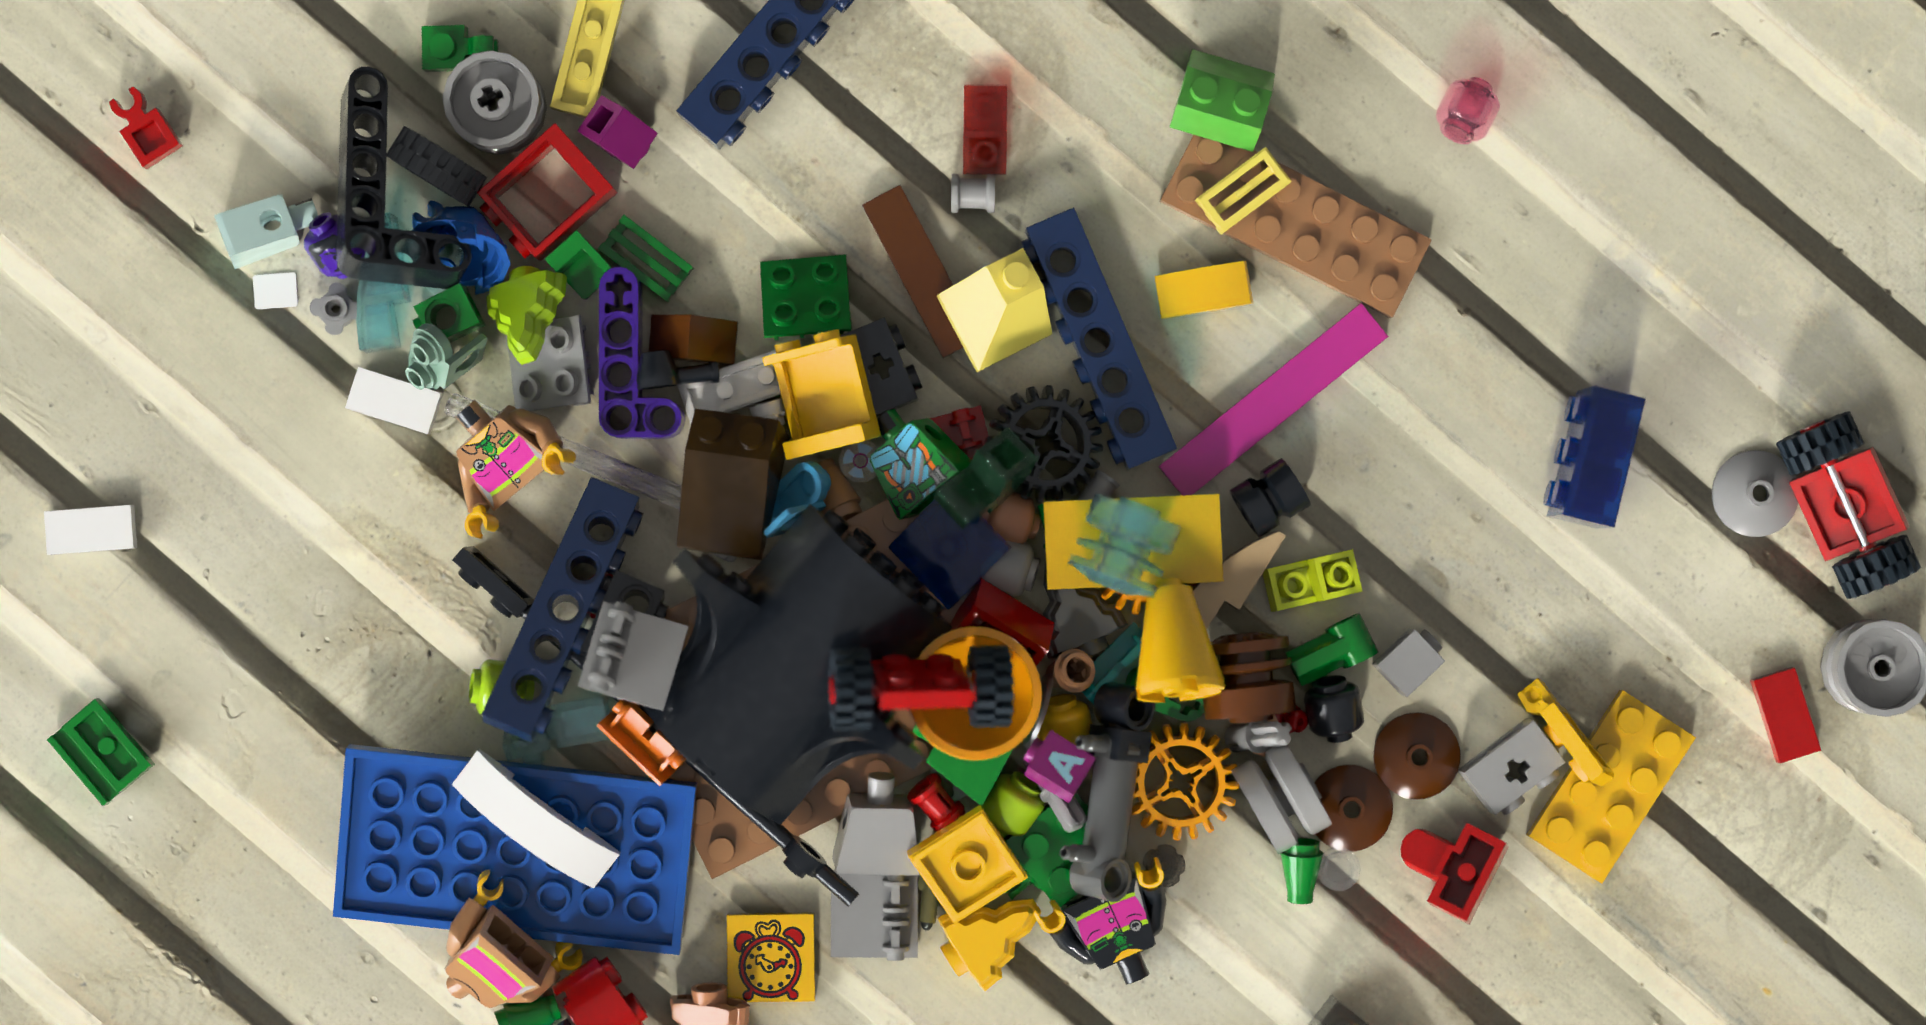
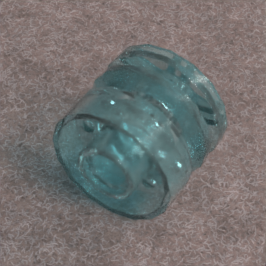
M1095 493L1085 521L1101 532L1098 540L1078 537L1076 544L1094 551L1092 557L1088 560L1071 554L1067 564L1079 570L1088 580L1128 596L1141 595L1154 598L1158 588L1141 581L1140 578L1143 571L1162 578L1164 571L1148 560L1151 552L1171 555L1182 528L1160 518L1161 512L1122 496L1117 501Z

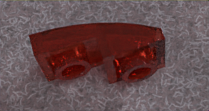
M964 84L963 174L1006 175L1007 84Z

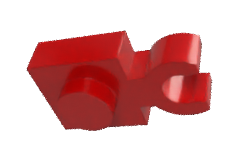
M132 86L128 89L134 97V105L130 109L124 110L119 101L112 99L109 103L111 110L117 116L129 122V125L119 132L141 166L149 169L183 147V145L159 109L154 108L148 113L145 111L147 101L144 94Z

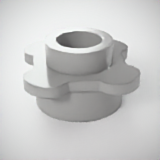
M333 283L329 287V292L322 298H316L311 301L310 312L322 319L325 323V330L329 334L339 335L343 332V327L349 325L353 319L356 320L361 317L362 306L360 303L354 302L347 295L345 285ZM334 305H338L340 307V311L338 313H334L332 311V307Z

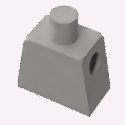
M872 772L868 776L867 793H850L847 795L833 849L832 858L836 874H920L907 854V850L917 845L913 807L907 799L908 795L894 794L895 776L888 772Z

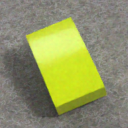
M1353 549L1267 568L1262 573L1271 612L1363 592Z

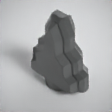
M1045 561L1043 585L1049 598V603L1043 612V616L1055 623L1050 648L1047 653L1048 659L1054 658L1069 649H1079L1092 656L1109 648L1106 636L1128 625L1121 611L1115 608V604H1107L1101 597L1099 589L1047 590Z

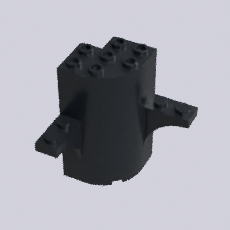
M811 504L746 579L734 571L728 576L724 573V568L706 553L698 557L684 548L673 560L694 587L697 601L695 624L691 636L680 654L664 711L642 705L663 735L692 765L695 763L699 764L703 770L712 776L710 780L745 806L779 825L786 820L826 774L849 759L865 754H887L914 770L925 758L913 743L917 739L914 732L902 722L895 721L892 718L896 714L894 709L881 710L877 697L874 698L872 704L873 717L870 730L833 731L828 691L830 651L832 649L868 648L871 660H882L887 655H903L909 659H918L930 643L949 632L952 628L941 615V612L945 609L942 604L929 593L924 591L922 594L919 591L924 585L915 575L905 568L900 573L897 572V566L886 555L878 550L876 552L872 550L877 544L864 531L856 528L851 532L848 530L849 524L836 512L829 509L824 514Z

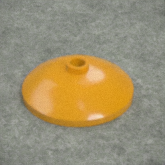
M976 626L958 628L935 639L918 658L927 659L932 654L951 655L954 659H960L967 676V656L971 646L1007 645L1011 652V662H1013L1012 677H1014V701H1012L1014 710L1009 727H972L968 708L910 709L913 720L921 734L934 747L950 756L976 761L1003 755L1024 740L1037 720L1042 700V688L1038 670L1028 652L1016 640L1000 631Z

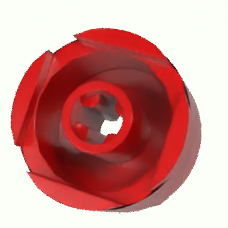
M594 956L552 986L556 996L563 991L567 995L563 998L565 1002L563 1007L575 1025H644L642 1021L648 1018L647 1012L634 993L631 992L624 996L617 986L623 980L608 957L599 961Z

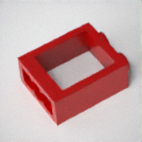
M554 123L477 193L485 201L479 208L496 227L503 222L514 235L508 240L525 259L532 254L541 262L618 192L558 125ZM555 148L594 194L538 243L498 198Z

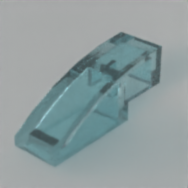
M390 212L385 213V228L399 229L398 218ZM402 252L395 253L400 260L404 261ZM359 280L356 324L360 351L371 353L401 348L394 305L411 302L409 285Z

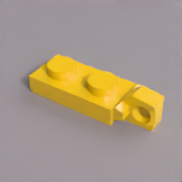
M1535 679L1518 693L1526 711L1533 715L1542 716L1548 723L1543 727V730L1549 739L1558 748L1564 745L1573 759L1568 763L1584 783L1590 780L1592 783L1603 787L1614 778L1615 774L1565 707L1560 705L1541 679Z

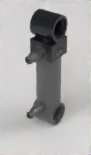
M1108 682L1098 689L1093 702L1095 717L1104 725L1090 724L1089 734L1079 735L1075 741L1078 749H1083L1096 758L1093 767L1083 845L1071 844L1070 846H1063L1060 850V856L1064 860L1073 862L1070 869V883L1076 893L1110 902H1117L1125 897L1131 884V870L1125 861L1134 792L1139 762L1148 763L1152 732L1141 730H1144L1151 723L1155 713V703L1137 700L1136 686Z

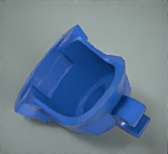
M431 200L428 202V216L431 218H425L417 212L412 215V226L414 228L412 231L457 236L461 243L469 245L472 252L471 263L459 283L463 284V286H475V295L489 291V288L504 281L511 265L507 246L477 209L472 206L443 207L440 203ZM446 257L439 258L446 266L456 267L451 259Z

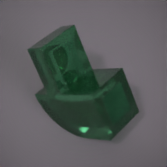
M1007 427L980 447L969 466L937 489L933 498L963 530L986 511L990 514L1002 504L1027 478L1038 458Z

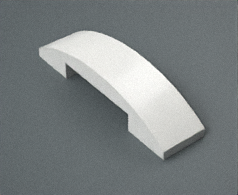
M479 748L452 785L481 814L517 843L559 871L587 886L595 888L621 852L586 826L581 830L514 781L512 779L515 775Z

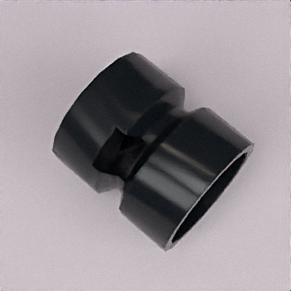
M1282 458L1261 470L1259 480L1248 478L1229 490L1236 506L1257 537H1261L1280 525V517L1282 515L1291 518L1311 506L1302 485Z

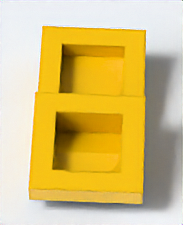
M1246 261L1154 276L1161 319L1254 304Z

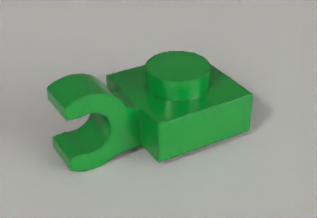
M465 25L422 26V69L425 72L453 71L458 63L472 54L486 51L498 52V40L494 39V36L480 35L468 38V27Z

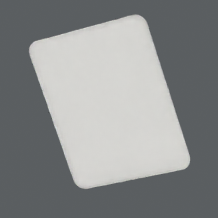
M294 272L253 276L256 309L296 307L298 305L296 274Z

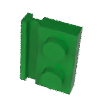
M100 698L91 701L65 723L58 732L47 739L102 806L108 805L119 793L127 789L155 765Z

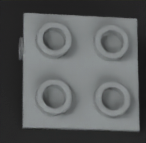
M581 315L553 319V322L545 329V341L536 361L521 365L508 347L516 409L522 408L528 411H535L567 405L591 404L590 395H594V390H590L589 374L587 373V370L591 369V365L586 364V357L589 356V351H585L584 331H586V326L581 323Z
M603 601L578 687L664 711L689 626L632 610L633 606L626 603L616 602L614 605Z
M838 874L859 895L847 907L831 892V957L887 958L890 961L918 958V875Z

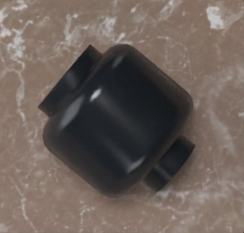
M1331 675L1319 678L1312 683V688L1305 693L1304 704L1309 729L1317 736L1326 737L1328 742L1341 743L1348 741L1353 737L1352 732H1355L1364 724L1360 690L1357 685L1347 681L1346 677Z

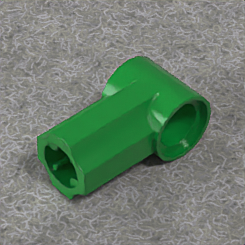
M1357 613L1325 629V633L1284 653L1286 657L1291 658L1290 667L1300 686H1303L1341 667L1346 669L1376 655L1379 651L1361 614Z

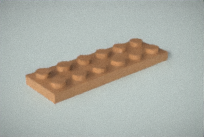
M1193 135L1160 202L1216 230V226L1207 218L1204 210L1195 202L1196 198L1258 152L1255 150L1253 152ZM1263 160L1209 202L1213 207L1217 206L1269 166ZM1278 162L1292 182L1223 234L1392 318L1432 239ZM1273 174L1222 212L1220 217L1223 221L1227 220L1279 181L1278 178Z

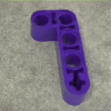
M611 268L603 274L599 284L600 426L609 435L621 439L674 438L680 434L685 425L686 419L682 408L670 399L642 398V390L637 389V370L641 354L643 353L642 284L636 275L627 268ZM622 277L628 285L632 286L631 291H625L623 294V306L627 309L633 307L631 314L619 310L610 312L611 306L619 309V297L610 290L611 286L618 285L619 278ZM620 320L628 321L632 327L630 338L624 343H614L610 337L612 325ZM617 364H628L632 371L631 380L625 386H614L610 380L612 368ZM617 407H627L632 416L630 425L620 431L613 429L610 424L612 411ZM661 407H670L675 413V423L668 430H658L653 423L654 413Z

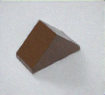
M651 314L648 352L669 350L673 360L703 363L717 361L718 364L733 365L735 364L738 321L691 314Z

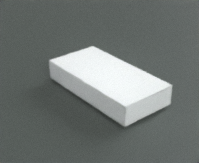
M358 367L345 408L430 435L443 393L427 388L420 390L411 383Z
M134 505L44 511L47 555L137 548Z

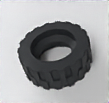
M403 126L386 154L388 158L467 207L470 206L477 192L487 179L485 175L406 126Z

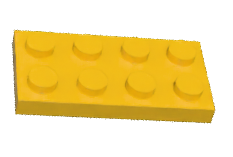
M1620 689L1588 738L1615 774L1614 778L1603 787L1592 783L1590 780L1584 783L1572 768L1569 767L1526 834L1600 883L1604 882L1696 739L1689 732Z

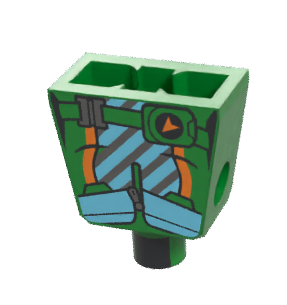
M890 409L877 418L880 433L886 442L870 455V463L899 520L920 515L977 468L974 462L933 420L924 418L912 420L905 424L895 409Z

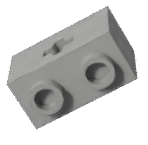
M1526 718L1458 769V772L1488 812L1496 815L1501 811L1504 815H1507L1525 802V798L1522 795L1536 785L1541 789L1553 782L1560 775L1557 769L1566 762L1537 723ZM1510 760L1516 763H1523L1518 768V772L1521 775L1518 779L1504 776L1510 771L1507 765Z

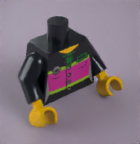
M1153 857L1155 866L1149 871L1141 870L1139 861L1134 863L1136 873L1131 874L1130 888L1125 897L1120 901L1110 902L1084 895L1064 904L1060 909L1055 900H1050L1049 902L1054 910L1049 916L1042 917L1037 910L1033 914L1042 930L1050 934L1058 947L1082 964L1091 965L1096 963L1101 970L1116 963L1126 985L1137 982L1150 974L1140 952L1156 945L1154 936L1158 935L1163 929L1167 900L1162 882L1164 873L1159 858Z

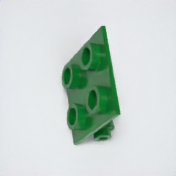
M846 254L760 262L764 338L774 337V340H779V337L800 335V338H805V335H816L839 329L840 335H843L845 331L852 330Z

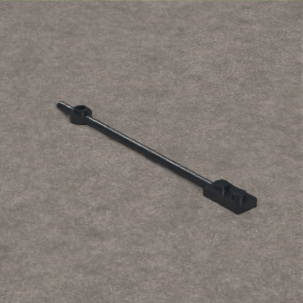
M475 546L463 547L452 559L461 568L458 571L459 576L475 589L482 586L493 596L490 600L491 604L506 617L510 618L514 615L516 618L522 617L526 619L534 599ZM549 641L560 651V647L556 643ZM573 652L570 660L582 670L586 658L582 657L581 654ZM612 697V698L615 699L617 702H619V701L621 700V699H619V698ZM637 704L647 714L642 705ZM653 723L648 730L655 734L659 728ZM687 759L684 761L782 848L783 853L786 855L783 863L791 872L802 879L806 874L816 878L847 907L856 899L859 893L827 865L822 855L809 843L793 835L782 824L775 823L730 796L710 780L712 776L703 770L699 764L695 763L692 765Z

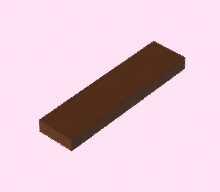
M901 185L862 204L867 217L942 358L944 359L963 349L937 298L938 294L953 286V283Z

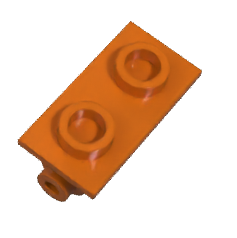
M621 699L612 708L613 711L596 726L634 761L645 774L661 786L683 765L686 758L669 742L660 730L654 735L648 730L654 722L636 703Z

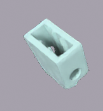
M280 194L216 214L214 218L235 269L299 245L300 241L296 231L308 227L310 222L318 216L312 198L287 207L283 195ZM270 221H279L281 223L280 227L276 230L270 231L264 228Z

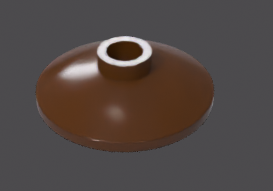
M1407 713L1391 720L1379 733L1373 751L1374 766L1378 776L1388 789L1395 794L1409 799H1426L1441 793L1454 780L1460 765V747L1451 728L1439 718L1426 713ZM1416 749H1423L1427 754L1426 761L1421 765H1415L1411 759L1412 753Z
M1348 764L1333 767L1316 779L1314 783L1322 796L1319 800L1332 825L1315 834L1323 843L1340 851L1352 852L1366 849L1383 837L1392 820L1393 802L1388 787L1376 773L1362 766ZM1349 801H1355L1359 805V812L1354 817H1347L1344 814V806Z

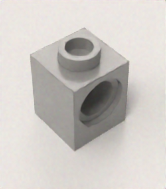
M1408 629L1372 665L1401 696L1408 697L1445 662L1438 654L1443 647L1427 630L1424 629L1419 634L1416 629Z

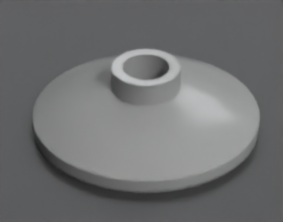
M1759 450L1739 453L1728 459L1720 467L1712 485L1714 509L1720 520L1738 534L1750 537L1773 534L1782 529L1791 520L1797 509L1798 501L1789 484L1796 476L1795 474L1790 475L1784 460L1772 453ZM1757 485L1763 486L1766 490V497L1761 502L1753 497V489Z

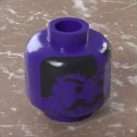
M323 213L310 222L308 226L310 231L304 239V248L322 274L339 279L348 278L340 271L336 260L338 214ZM351 248L357 256L367 257V252L363 249Z

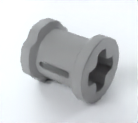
M952 174L951 213H958L959 209L962 208L986 209L988 213H995V174H988L987 178L984 179L960 178L958 174Z

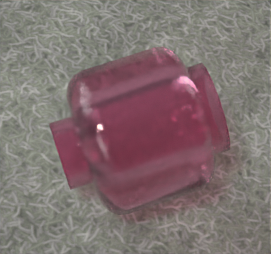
M1472 77L1469 80L1459 79L1452 82L1447 88L1436 112V119L1440 125L1441 133L1446 138L1459 144H1469L1482 140L1487 136L1499 113L1500 102L1497 95L1493 92L1492 86L1481 78Z

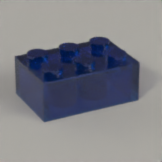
M1598 386L1578 390L1576 397L1570 396L1564 414V421L1570 422L1566 439H1559L1554 454V463L1559 464L1556 480L1548 482L1544 495L1543 505L1549 506L1547 517L1596 529L1615 527L1646 398Z

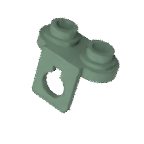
M424 323L413 333L408 358L409 367L405 370L407 379L415 388L420 390L424 388L436 390L439 387L446 389L483 359L487 337L481 333L453 355L451 344L444 333L433 324ZM471 354V356L463 363L467 356Z

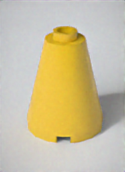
M1166 578L1156 581V588L1147 591L1136 681L1137 700L1164 703L1165 697H1179V701H1189L1221 693V689L1225 688L1224 678L1191 586L1182 585V579Z

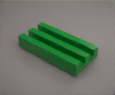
M625 215L621 217L615 229L613 228L608 234L609 237L605 242H602L598 247V250L619 266L633 272L640 282L667 302H669L694 269L693 266ZM628 228L678 266L681 270L677 276L624 237L623 233ZM616 242L668 280L670 285L665 290L614 251L612 248Z

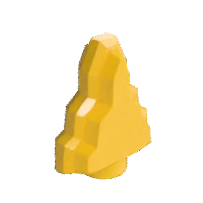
M1029 898L1009 900L996 909L983 906L956 924L945 913L937 918L949 941L940 946L959 977L969 971L979 983V986L986 991L1002 978L1001 968L1014 957L1015 942L1030 933L1037 921L1033 914L1034 911L1037 910L1039 915L1042 911L1035 900Z

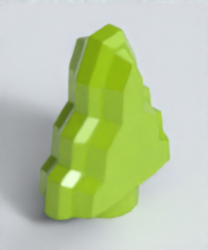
M520 266L509 273L508 281L489 288L490 294L486 297L488 315L491 319L496 320L497 329L507 335L508 347L521 365L536 361L545 341V329L553 322L556 316L557 305L563 301L565 296L567 277L563 273H555L549 270L541 271L533 266Z

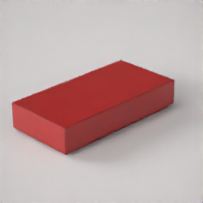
M1795 667L1786 668L1750 680L1776 763H1784L1822 751Z

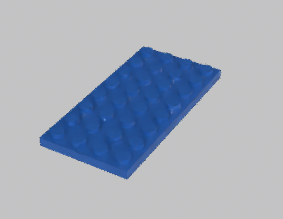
M349 744L346 747L333 917L449 930L450 924L468 898L474 899L478 893L477 882L479 875L489 869L490 875L483 883V886L488 890H493L504 879L502 895L496 900L487 901L484 907L488 909L494 905L532 939L680 955L697 782L667 779L659 786L650 777L496 760L515 774L512 779L581 830L586 826L621 852L595 888H592L559 871L531 853L494 825L459 793L452 783L472 757Z

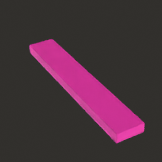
M1360 303L1159 465V469L1181 496L1193 495L1389 336L1363 304Z

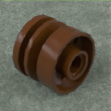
M1262 631L1223 635L1211 641L1214 653L1218 655V664L1224 678L1225 688L1221 689V693L1203 698L1206 720L1229 719L1230 724L1271 720L1273 719V714L1296 710L1293 681L1273 679L1272 670L1291 665V658H1271L1270 654L1272 649L1290 647L1289 636H1278Z

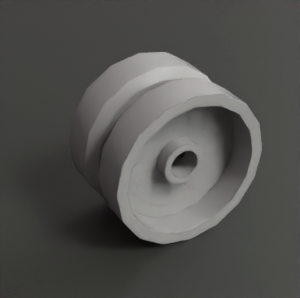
M496 51L472 54L458 63L446 80L443 94L446 117L456 133L480 151L497 155L517 152L533 142L544 125L547 111L544 90L529 68L510 54ZM495 98H501L497 101L499 108L493 111L490 108L491 101Z
M1874 619L1850 622L1833 633L1823 649L1820 668L1824 686L1836 702L1850 711L1883 717L1898 715L1916 706L1926 694V643L1919 633L1903 623ZM1875 664L1880 665L1879 672L1877 674L1874 671Z
M1288 745L1271 747L1265 751V760L1274 775V778L1268 781L1259 765L1252 760H1248L1231 770L1278 854L1298 844V834L1288 818L1291 815L1296 814L1305 831L1312 835L1332 825L1319 800L1322 798L1304 764L1298 763Z

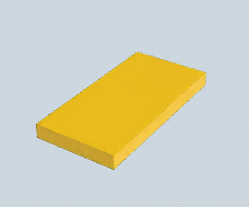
M1219 494L1043 502L1047 590L1155 585L1156 581L1166 578L1182 579V584L1224 582Z

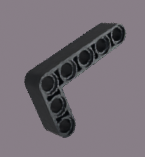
M369 66L357 68L351 73L341 98L337 266L344 275L356 280L440 289L451 288L461 281L471 263L472 252L467 243H461L457 236L385 228L388 84L383 73L376 68ZM356 90L367 91L372 97H363ZM355 129L366 130L372 137L361 136ZM354 168L366 170L371 177L360 176L355 172ZM352 208H362L368 212L370 217L359 216ZM351 248H361L367 252L369 257H359ZM395 253H405L411 257L413 262H404ZM446 257L451 259L456 267L446 266L439 258Z

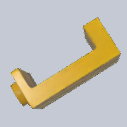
M839 329L813 335L815 344L801 347L800 339L774 345L776 354L762 357L764 366L771 364L774 366L792 437L791 441L782 443L786 460L881 437L856 334L840 337Z

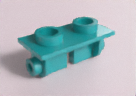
M1135 622L1093 661L1095 665L1094 681L1089 688L1082 691L1092 703L1098 689L1103 684L1108 682L1125 684L1129 672L1138 666L1143 630Z

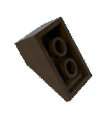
M695 408L685 448L676 545L678 548L762 560L767 540L763 531L771 523L785 462L782 443L790 440L779 420Z

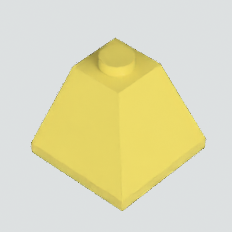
M1024 248L982 268L937 295L976 372L1052 335L1044 286Z

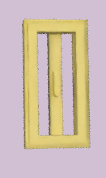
M1265 147L1196 198L1195 202L1204 210L1207 218L1213 222L1216 230L1222 235L1288 186L1292 181ZM1263 160L1269 166L1217 206L1213 207L1209 202ZM1275 174L1279 181L1227 220L1223 221L1220 217L1222 212Z

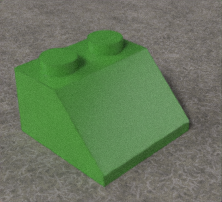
M1192 49L1170 128L1253 152L1266 117L1273 91L1275 73Z

